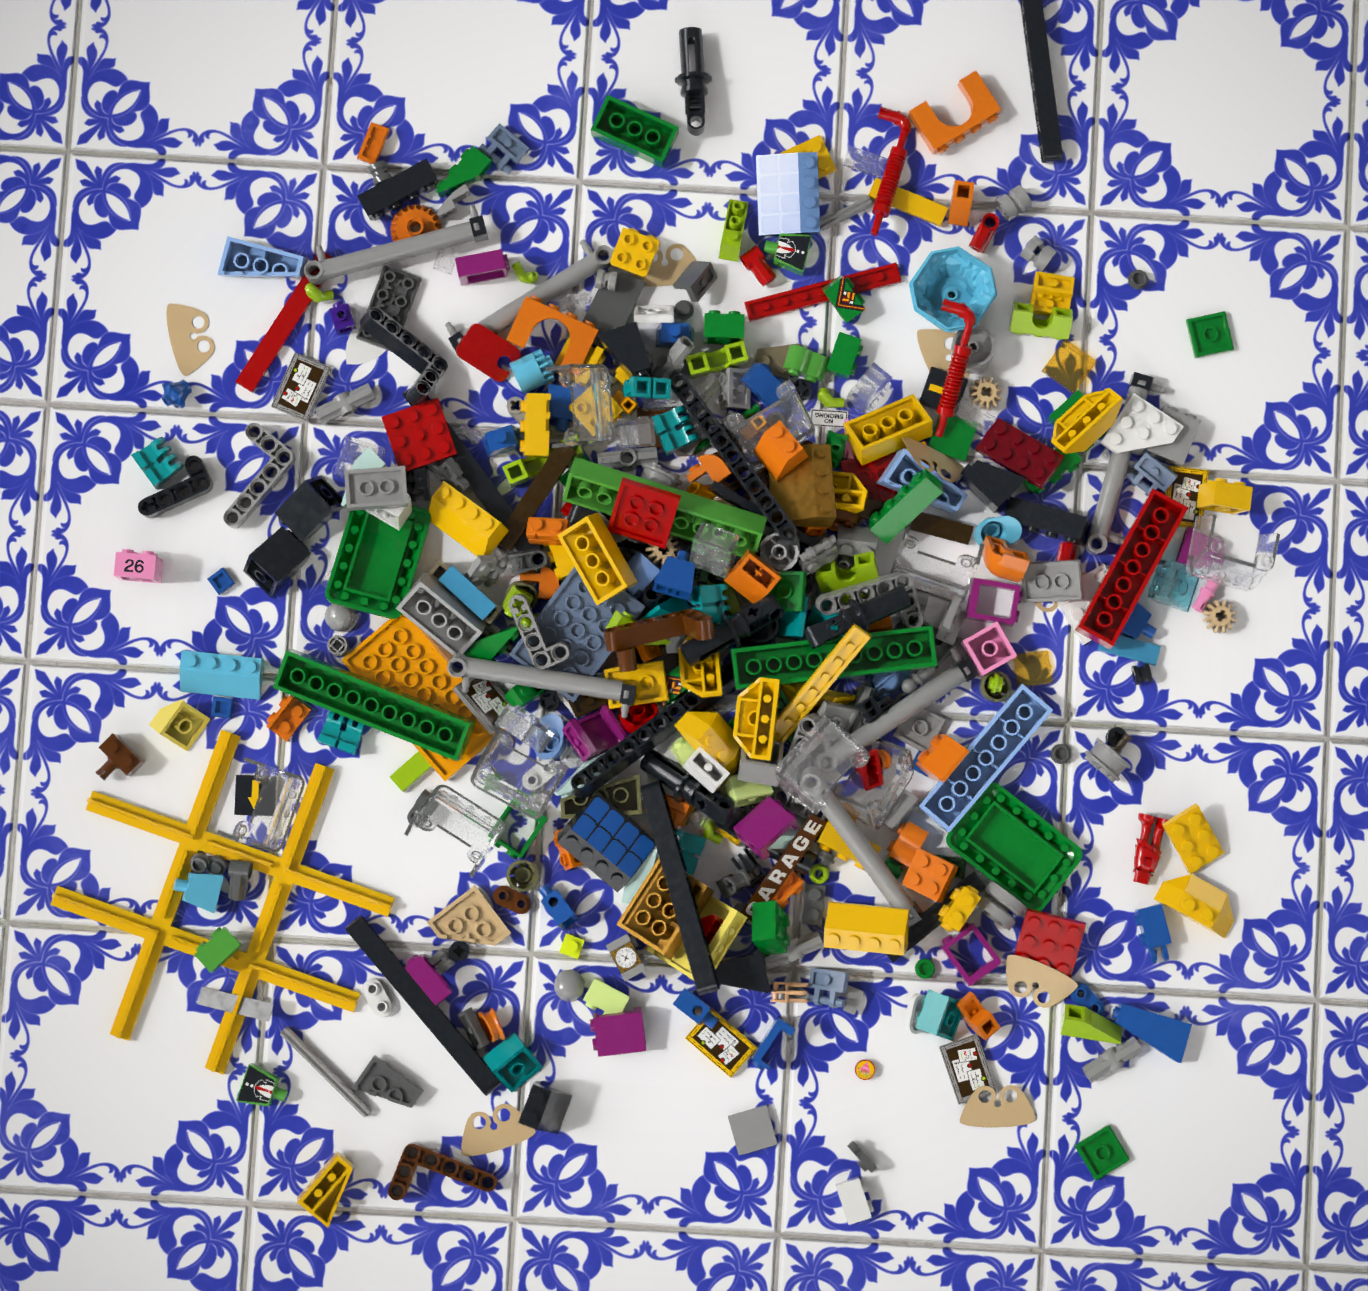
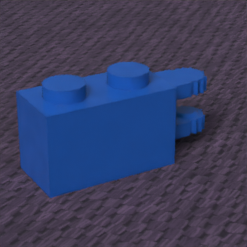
M755 362L740 381L767 407H776L785 414L787 409L779 401L784 397L788 403L792 405L795 403V399L788 393L789 390L785 387L786 383L778 376L775 378L771 374L772 369L767 364Z
M1162 904L1136 909V914L1133 917L1136 926L1140 927L1141 934H1139L1141 946H1145V949H1148L1151 963H1157L1154 948L1159 946L1164 961L1169 960L1166 945L1171 944L1172 941Z

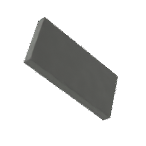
M384 265L367 311L371 307H378L404 327L422 279ZM360 326L356 339L390 351Z
M609 266L607 272H618L615 292L609 291L607 288L598 289L582 321L584 323L587 320L596 324L595 328L598 329V332L592 343L595 347H601L598 339L599 333L626 325L646 282L612 266Z

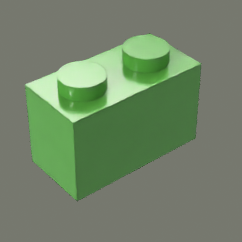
M220 927L211 934L212 938L207 943L204 941L196 948L197 953L194 956L210 973H214L243 946L226 927L222 929Z

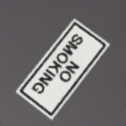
M811 408L810 426L844 428V419H848V411Z

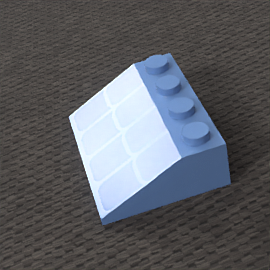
M802 152L757 155L756 177L759 235L819 233L818 153Z

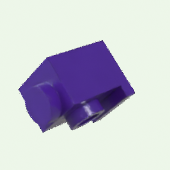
M343 301L334 303L332 305L333 308L329 310L336 333L341 334L355 330L356 325L349 304H344ZM345 313L343 318H338V314Z

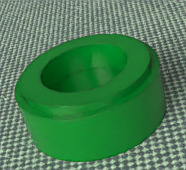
M920 959L915 964V973L920 978H930L935 972V965L929 959Z

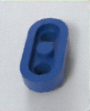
M1077 983L1078 987L1070 994L1072 1001L1077 1006H1083L1090 1010L1092 1005H1097L1098 1010L1095 1013L1102 1016L1104 1013L1102 1001L1087 985ZM1078 990H1083V997H1078Z

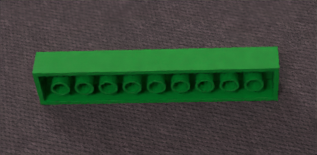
M933 626L869 633L871 634L869 641L837 679L935 668L937 666ZM839 636L814 649L811 648L808 640L731 649L735 691L745 690L759 677L780 679V686L806 683L844 636Z
M294 649L286 650L273 688L455 761L463 758L476 723L473 720Z

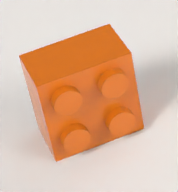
M918 848L902 881V885L936 902L942 903L959 866L925 849Z

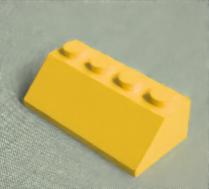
M912 394L843 423L846 434H848V440L853 453L861 465H865L905 448L906 445L902 437L911 438L918 442L931 437L933 421L915 395Z
M445 481L431 498L429 506L431 523L475 556L490 555L509 531L500 521Z
M599 513L586 516L557 535L596 605H600L638 583Z
M829 901L824 927V947L904 956L908 948L909 909Z

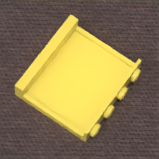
M712 896L701 912L700 917L703 918L714 914L724 920L709 944L716 970L748 917ZM683 942L672 960L649 945L646 946L645 950L694 981Z

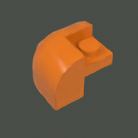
M986 535L981 550L986 568L998 578L1017 583L1020 582L1030 563L1028 554L1008 548L1004 539Z

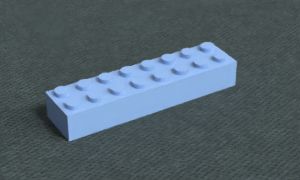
M1021 684L966 748L970 752L945 782L938 781L917 807L949 833L1053 709L1025 685Z

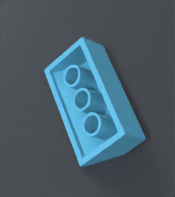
M182 650L179 669L180 692L260 700L265 660L262 658Z

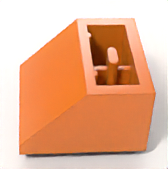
M748 549L723 581L754 604L772 590L781 576L778 571Z

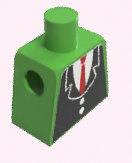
M781 233L778 243L766 240L764 252L775 254L774 265L803 276L812 236Z
M250 1063L248 1064L236 1101L270 1106L273 1098L284 1102L288 1090L277 1087L280 1081L279 1077Z

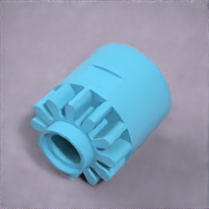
M541 349L509 363L523 394L555 380L552 372L556 371L549 354L544 356Z

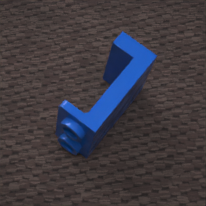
M779 1017L775 1019L751 1055V1059L754 1060L752 1064L762 1071L764 1068L769 1070L771 1067L762 1060V1057L780 1030H783L790 1036L796 1030Z

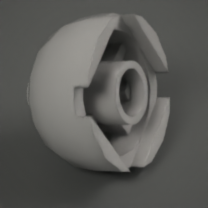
M774 530L762 540L760 558L774 569L785 571L793 567L797 562L801 550L800 543L795 546H789ZM788 532L786 538H791L794 534Z

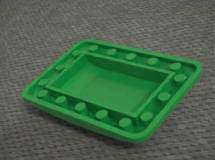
M412 505V512L400 530L395 529L365 510L350 511L325 591L328 602L395 620L400 618L402 613L396 607L411 589L431 522L429 511Z
M995 782L988 786L946 836V844L950 849L992 882L1013 895L1026 908L1042 911L1083 856L1082 850L1078 845Z

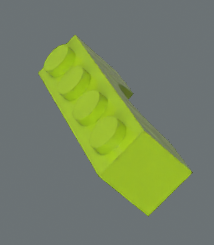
M575 434L561 440V442L577 452L574 458H580L583 455L582 448ZM558 442L549 448V456ZM548 457L520 458L502 466L511 488L535 478Z

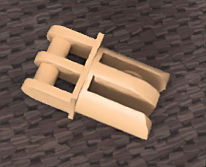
M771 982L773 990L770 992L772 993L770 1002L808 1003V999L788 998V995H807V991L789 990V986L808 987L809 983ZM779 985H785V991H779ZM778 993L785 994V1000H779Z

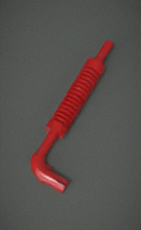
M882 106L880 107L877 119L894 123V125L900 127L901 132L897 146L891 148L872 213L875 215V219L870 232L873 236H878L883 218L889 217L908 154L904 146L908 133H911V123L906 115L900 113L901 111L899 110L897 112Z
M946 298L943 300L941 311L958 315L959 318L964 319L966 324L961 342L956 343L954 346L953 357H951L950 368H948L949 371L946 376L947 379H945L942 397H940V404L937 408L936 413L940 414L935 433L937 437H943L948 417L954 416V407H956L957 396L960 393L959 389H961L963 382L962 378H964V371H966L965 367L968 364V356L971 355L972 347L968 346L973 325H976V317L970 307L966 306L963 302L958 303Z

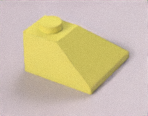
M179 700L161 708L149 726L174 744L188 751L210 721V718L183 700Z

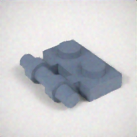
M500 123L487 137V140L492 144L489 147L481 144L478 148L480 152L497 165L496 168L500 171L503 170L507 174H510L513 170L508 165L509 161L512 160L515 164H518L530 150L529 147ZM497 149L505 154L502 159L494 153Z
M1146 451L1133 467L1139 473L1135 475L1130 471L1126 478L1131 481L1133 486L1136 487L1137 485L1148 496L1152 489L1156 490L1158 487L1165 492L1178 475ZM1144 476L1153 483L1151 486L1142 480Z
M811 967L808 987L815 988L814 994L808 995V1002H813L818 1006L823 1004L829 1005L831 1008L845 1007L846 1001L839 998V993H847L850 973ZM824 990L830 991L829 997L824 996Z

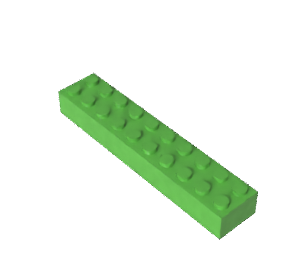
M574 458L562 501L611 516L620 484L624 477L681 495L670 535L740 557L748 549L755 554L757 553L767 521L765 516L584 459Z

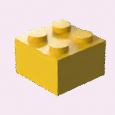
M1216 478L1215 481L1207 480V483L1199 485L1196 508L1232 515L1250 511L1253 487L1246 486L1245 482L1235 481L1234 484L1227 483L1228 480L1223 478Z

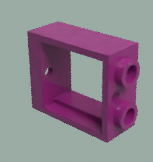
M502 249L455 258L461 286L508 277L507 271L510 270L507 254L503 255Z
M973 577L965 619L987 623L998 621L999 625L1014 626V622L1018 623L1020 611H1017V605L1022 602L1023 591H1020L1021 586ZM980 585L1014 591L1009 619L976 613Z
M966 922L959 933L955 936L950 934L941 941L943 943L940 946L941 950L968 986L973 985L1003 963L974 923L969 925ZM972 931L992 959L968 976L949 950V947Z
M415 954L406 961L408 965L405 969L435 1006L454 992L424 954L419 956Z

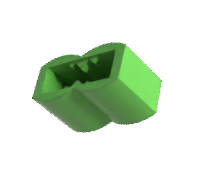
M790 345L783 368L788 370V374L796 377L801 375L809 383L815 384L816 381H823L830 358L799 345Z

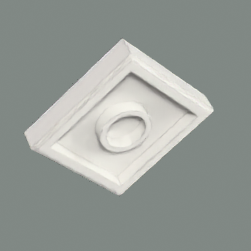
M635 305L634 322L674 323V306Z

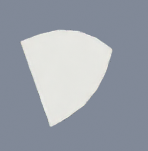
M360 322L356 325V329L352 330L348 338L345 352L346 364L367 363L378 358L386 351L356 339L360 329Z

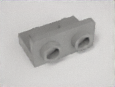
M727 368L721 371L719 375L720 394L718 398L720 409H750L751 391L740 381L748 369Z
M956 595L953 596L948 604L935 638L950 645L955 643L966 612L962 611V607L959 606L962 598Z
M905 789L879 820L892 832H895L919 805L918 798Z

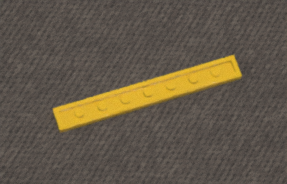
M854 623L779 714L776 720L774 741L784 743L797 728L799 722L806 717L869 641L871 634Z

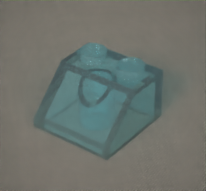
M1160 559L1147 597L1160 604L1188 612L1200 575L1180 563Z

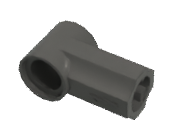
M237 859L230 861L228 869L230 877L228 898L231 900H246L248 881L253 871L252 862Z

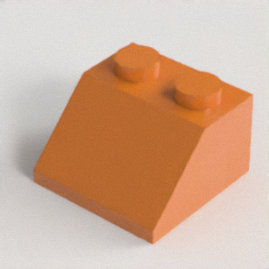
M780 420L763 433L753 451L776 481H779L808 458L803 447Z
M939 734L932 738L929 748L923 750L918 755V761L915 765L932 780L945 782L970 751L949 736Z

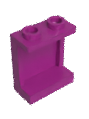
M607 704L603 705L599 711L580 720H576V718L569 720L562 729L583 762H587L607 752L627 737L625 729L619 724L613 711L609 709Z
M767 796L733 829L737 837L745 845L765 860L770 856L767 849L789 828L792 827L797 830L799 826L796 822L798 818L792 811L789 810L787 812L779 800L776 799L774 801L771 797Z
M633 1007V1011L603 1015H598L597 1012L593 1013V1019H590L591 1031H595L596 1038L592 1039L593 1051L598 1052V1057L646 1051L642 1007Z

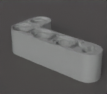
M520 593L513 595L509 601V608L534 666L538 669H545L566 660L570 653L569 645L559 641L547 646L528 599ZM517 598L519 601L524 602L521 605L522 610L525 611L527 609L528 611L523 612L519 616L517 615V613H520L519 606L513 605ZM529 617L532 625L524 627L521 624V619ZM537 636L540 643L535 646L531 645L528 640L529 637ZM559 646L564 647L566 654L558 656L555 653V649ZM539 654H544L547 657L548 661L545 664L538 663L536 657Z

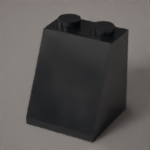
M636 322L598 334L600 346L629 377H648V375H651V365Z
M979 460L974 464L969 462L961 471L962 477L960 478V481L993 513L1026 480L1023 476Z
M322 475L305 480L278 508L275 514L278 516L279 521L292 531L293 536L302 542L310 539L343 509L341 505L343 498Z
M282 526L249 554L243 572L272 598L305 565L311 553L308 547L300 543L290 530H286Z
M761 952L721 961L716 968L718 981L721 985L764 993L771 992Z
M535 1081L518 1123L535 1130L558 1134L573 1095Z

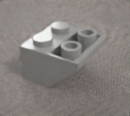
M842 524L838 525L836 537L838 557L835 558V562L839 568H852L855 565L854 555L874 551L876 555L878 536L870 531L868 527L854 526V528H846Z

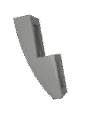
M466 184L454 191L443 202L437 212L440 221L456 213L455 204L470 196V191Z

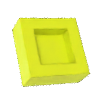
M566 933L559 953L578 959L585 940Z

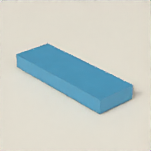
M451 566L439 578V581L482 621L497 607L454 566Z
M1119 635L1110 650L1098 644L1097 650L1156 666L1161 646Z

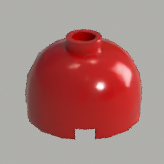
M656 703L630 706L627 718L621 717V708H619V718L622 727L631 734L659 714Z

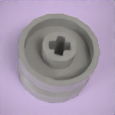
M976 325L972 329L968 346L972 347L971 355L968 356L969 360H967L968 364L965 367V373L974 374L983 371L989 366L995 353L993 335L988 329ZM964 330L957 331L952 340L951 357H953L955 344L961 342Z
M991 881L985 888V892L993 900L980 896L981 899L976 907L993 922L1010 930L1016 922L1008 911L1016 916H1021L1026 907L1005 889Z

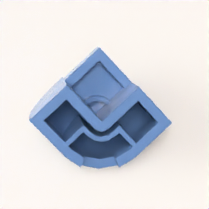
M639 551L627 562L638 583L626 591L637 600L643 595L644 589L657 577L660 571Z

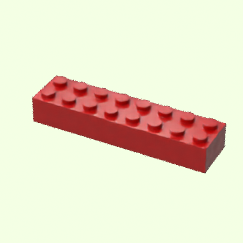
M1155 489L1149 492L1075 631L1109 650L1114 646L1188 507Z

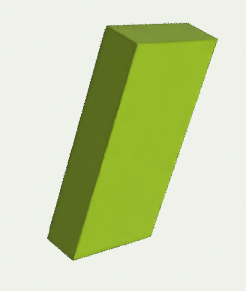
M418 751L389 777L404 792L432 766Z

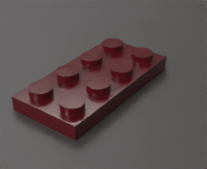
M997 418L976 447V452L1012 473L1023 476L1026 481L1041 490L1064 460V455L1000 418Z

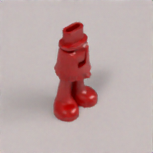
M1139 813L1138 820L1141 822L1142 827L1140 839L1136 838L1137 845L1135 844L1134 869L1132 871L1135 872L1133 881L1149 885L1150 876L1153 877L1154 874L1152 873L1155 872L1162 852L1160 847L1165 832L1162 824L1168 821V819ZM1155 823L1151 845H1149L1148 842L1152 825Z

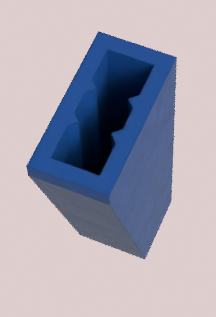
M1122 1003L1114 1007L1112 1018H1115L1114 1023L1172 1061L1182 1063L1192 1024Z

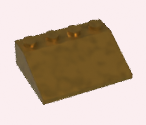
M829 444L801 445L808 458L779 481H776L768 471L769 491L795 526L831 527L836 519L831 447ZM783 516L776 517L775 523L781 522Z
M658 858L616 925L672 960L683 940L660 858ZM689 875L699 914H701L715 891Z

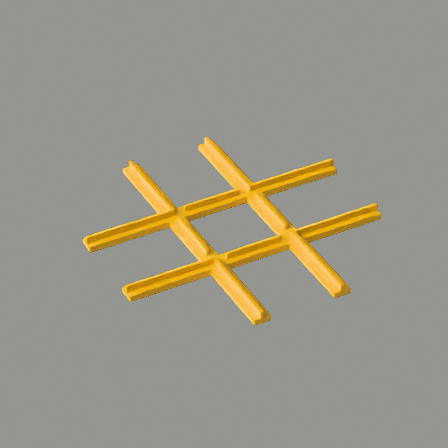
M221 730L187 824L92 791L90 798L87 800L86 810L179 843L152 919L61 886H57L55 893L52 894L53 899L50 905L145 938L110 1035L116 1036V1038L130 1041L164 946L194 956L197 953L196 948L205 941L207 943L210 940L172 926L184 893L173 890L174 881L176 878L187 880L188 873L192 872L190 860L193 855L199 853L200 850L212 855H221L228 861L232 859L249 861L253 863L254 870L274 876L247 952L238 950L222 965L239 972L231 993L238 995L232 1013L225 1011L205 1068L214 1073L217 1072L224 1075L246 1017L236 1013L242 997L252 999L259 979L350 1012L355 1011L361 994L359 992L266 960L293 885L305 887L386 917L390 914L395 898L301 865L335 772L334 769L315 763L281 857L208 832L210 820L241 736Z

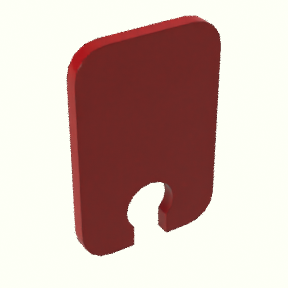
M474 323L469 327L456 348V354L459 358L497 382L504 381L510 374L506 369L498 367V359L502 356H507L513 362L521 356V352L516 346L479 323Z

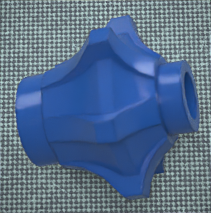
M185 380L175 383H163L164 394L161 398L166 406L173 405L175 408H184L186 398L192 393V389Z

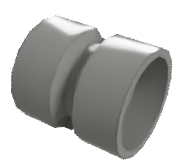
M1020 185L1011 189L1009 195L1004 194L995 200L999 212L1007 221L1017 217L1019 211L1024 212L1032 207L1030 197Z
M1034 235L1020 256L1028 262L1033 261V266L1042 272L1057 251L1049 245L1044 246V241ZM1036 249L1040 251L1038 256L1034 253Z

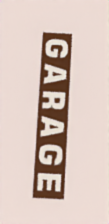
M812 814L809 816L741 911V914L748 917V920L752 921V903L772 900L826 825V821Z

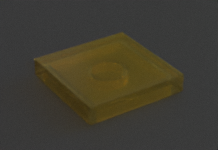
M1064 339L1041 372L1074 394L1097 361Z

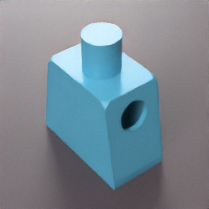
M189 872L187 880L175 879L173 890L184 892L183 901L215 913L224 876L221 874Z

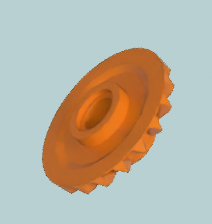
M415 204L408 205L395 214L394 219L391 221L390 232L394 242L442 229L437 214L431 208ZM413 225L421 226L418 232L411 231Z

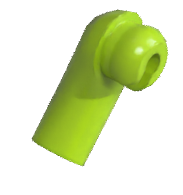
M520 261L512 265L520 282L527 284L537 282L539 275L536 271H525Z
M313 283L305 286L307 296L316 303L334 299L332 290L322 292Z
M824 387L818 390V400L825 407L844 408V398H833L828 392L829 390Z
M705 817L700 826L702 836L719 845L723 836L714 832L713 819Z

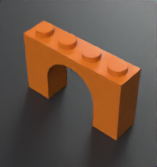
M977 71L962 78L958 83L959 89L971 108V116L965 123L958 126H949L942 123L936 117L927 101L909 111V119L932 155L937 152L942 154L949 149L948 146L954 142L955 144L960 143L966 138L965 135L968 133L974 134L982 129L983 124L987 122L991 124L999 118L998 115L1001 108Z
M531 295L530 298L526 296L506 341L525 348L534 327L538 323L547 319L560 321L567 327L570 334V345L560 366L578 374L598 332V329L595 328L596 324L587 320L583 323L577 320L578 316L568 311L567 314L559 312V307L551 303L546 306L541 303L542 299Z

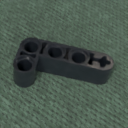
M195 455L189 456L185 460V468L190 478L142 499L138 503V511L146 518H154L211 492L214 484L203 460ZM194 461H199L200 463L197 470H191V464ZM202 479H207L208 481L205 488H199V482ZM189 487V494L184 497L181 496L182 488ZM170 495L171 502L163 505V497ZM147 504H149L150 506H152V507L150 508V512H147V511H146V509H147V506H146V505H147Z

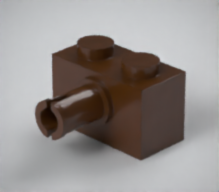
M112 733L98 747L108 757V760L96 771V774L100 775V778L105 781L118 768L126 776L131 777L145 762L117 734Z

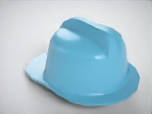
M1011 516L988 517L976 527L974 539L980 547H982L986 535L1004 539L1006 544L1010 545L1020 538L1022 526L1016 518Z

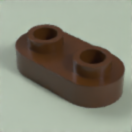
M836 510V519L833 524L839 523L843 527L854 528V526L859 524L860 516L855 513Z
M499 886L494 890L493 899L498 905L518 914H525L531 909L532 902L527 895L508 886ZM505 892L507 894L506 899H500L499 894ZM523 900L525 902V906L523 908H519L518 901Z

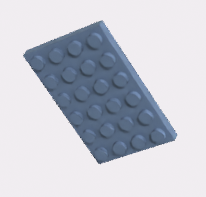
M574 566L536 617L547 646L563 641L570 647V653L566 660L545 669L593 677L612 652L606 650L603 630L608 625L615 611L620 613L626 611L634 616L633 620H636L645 608V605L627 591L600 605H596ZM533 635L528 639L531 645L535 646L540 643L537 636ZM521 637L509 655L523 666L535 667ZM559 646L555 649V653L558 656H564L566 650L564 647ZM539 654L536 657L540 664H545L548 661L544 654ZM560 692L573 703L579 696L578 694Z

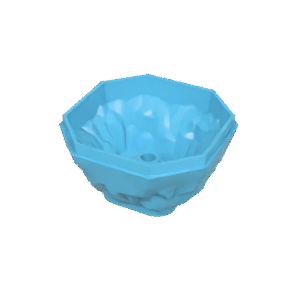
M959 246L931 251L909 282L914 311L947 333L964 330L966 323H964L963 318H959L956 314L941 311L944 298L958 303L963 302L966 306L970 307L975 314L977 325L997 296L992 268ZM952 293L955 297L950 298L948 294Z

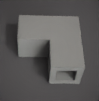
M848 985L847 993H839L840 996L847 998L846 1005L842 1010L855 1015L864 991Z

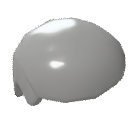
M335 604L329 605L325 612L326 624L330 629L337 632L349 629L357 618L356 610Z
M572 969L563 970L555 978L554 991L560 1000L565 1002L576 1001L583 994L584 979L577 971Z

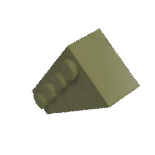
M640 774L603 785L583 799L577 798L575 795L560 799L562 820L572 819L597 792L601 793L627 816L642 815Z

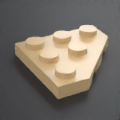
M476 885L427 921L437 937L442 939L496 946L512 934Z

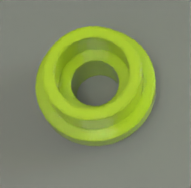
M995 673L993 677L989 678L988 688L991 689V693H1000L1003 686V677Z
M815 864L809 871V877L814 883L822 884L827 881L829 870L823 864ZM821 870L823 872L822 877H816L815 872Z

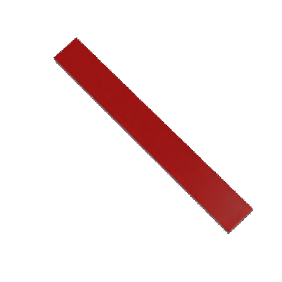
M325 253L326 259L333 258L332 256ZM313 270L311 276L318 275L320 270ZM305 274L235 381L251 393L255 391L312 302V299L307 296L305 286L310 283ZM323 283L320 284V285H315V286L320 289V288L322 287Z
M897 262L843 276L844 279L848 277L853 283L854 287L852 290L855 294L902 282ZM834 279L746 301L744 305L748 320L752 322L828 302L829 299L822 291V288Z

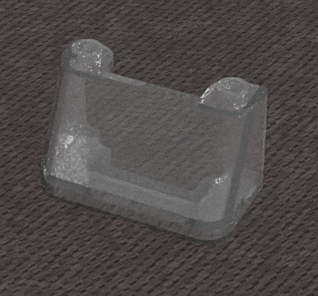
M790 379L778 386L776 394L779 400L746 420L738 413L730 414L721 420L727 434L754 470L764 465L755 456L753 451L763 433L779 420L799 444L811 438L815 433L813 421Z
M826 715L778 764L775 775L783 791L817 815L820 810H824L828 805L827 792L852 766L855 768L864 767L868 763L870 755L844 728L830 716Z
M498 728L479 758L470 781L474 787L530 818L539 819L546 810L569 766L557 760L550 761L547 766L512 748L514 740L511 735Z
M880 738L861 750L860 754L875 748L878 751L883 749L890 754L891 766L888 769H881L884 784L866 791L854 769L844 785L838 783L831 788L849 814L875 830L881 828L914 774L911 750Z

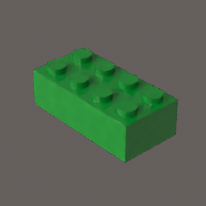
M608 94L591 128V136L660 168H663L679 134V127Z

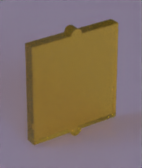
M1048 650L1016 654L1013 672L1016 673L1017 687L1021 684L1032 686L1052 683V665H1050Z

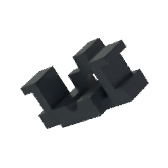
M426 465L420 469H413L414 476H407L409 483H415V489L425 491L424 493L411 494L413 503H417L416 499L424 498L425 502L431 501L429 471ZM418 476L422 478L421 481H417Z

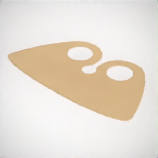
M673 244L666 250L667 266L661 264L663 254L659 250L657 253L658 259L651 264L646 277L633 273L630 275L646 282L644 287L671 286L692 261H696V259L684 245ZM679 248L682 250L683 257L680 260H673L670 253L673 249Z
M170 303L167 305L166 310L169 338L178 368L184 376H187L204 364L213 354L214 343L210 337L202 335L197 336L196 339L190 338L191 333L198 334L204 332L208 327L209 320L207 315L198 309ZM196 316L202 317L204 319L203 327L194 328L192 319ZM202 340H206L210 344L209 350L204 353L200 352L197 348L198 343Z
M921 329L917 331L918 344L929 372L931 366L946 372L949 371L948 368H950L949 365L951 363L946 361L945 356L950 355V350L945 347L944 341L949 337L954 338V332L947 333L939 329ZM965 373L964 378L967 379L970 373Z
M902 437L910 454L922 469H925V467L921 464L920 459H924L930 464V468H926L929 472L934 471V465L932 464V461H934L938 465L936 467L938 474L944 480L952 483L960 478L964 467L958 462L911 438ZM941 469H944L947 472H949L951 478L948 479L944 477L941 473Z
M1018 955L1007 956V985L1011 994L1016 997L1028 996L1033 989L1032 984L1037 982L1039 987L1033 993V1001L1039 1007L1049 1008L1068 997L1078 987V984L1073 979L1047 965ZM1018 981L1026 983L1027 990L1024 993L1015 991L1014 985ZM1045 991L1050 994L1049 1002H1039L1037 997L1040 992Z
M1008 1085L1002 1088L999 1094L1001 1106L996 1107L994 1105L996 1101L995 1090L989 1086H980L970 1096L959 1121L961 1124L973 1127H1012L1032 1123L1036 1120L1030 1102L1019 1087ZM1011 1089L1017 1093L1015 1101L1008 1102L1005 1100L1004 1094L1007 1090ZM983 1090L991 1093V1100L987 1103L979 1100V1094Z
M506 1103L500 1104L493 1111V1120L497 1124V1129L495 1130L490 1128L491 1120L486 1113L475 1112L469 1116L463 1133L461 1153L463 1156H476L498 1151L530 1138L536 1131L533 1128L518 1123L522 1113ZM505 1108L509 1110L510 1118L507 1121H500L497 1114L500 1109ZM477 1116H482L486 1121L482 1129H476L473 1125V1120Z

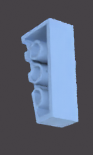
M227 236L217 275L221 277L302 278L308 259L304 256Z
M902 449L896 453L877 481V484L898 492L902 486H907L916 473H921L924 469L916 463L909 451ZM920 460L921 464L925 468H930L927 464ZM935 470L930 472L943 483V493L930 505L949 513L958 511L968 494L953 483L944 480Z

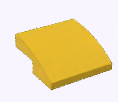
M1036 271L1030 304H1033V314L1050 316L1053 307L1070 309L1075 277Z

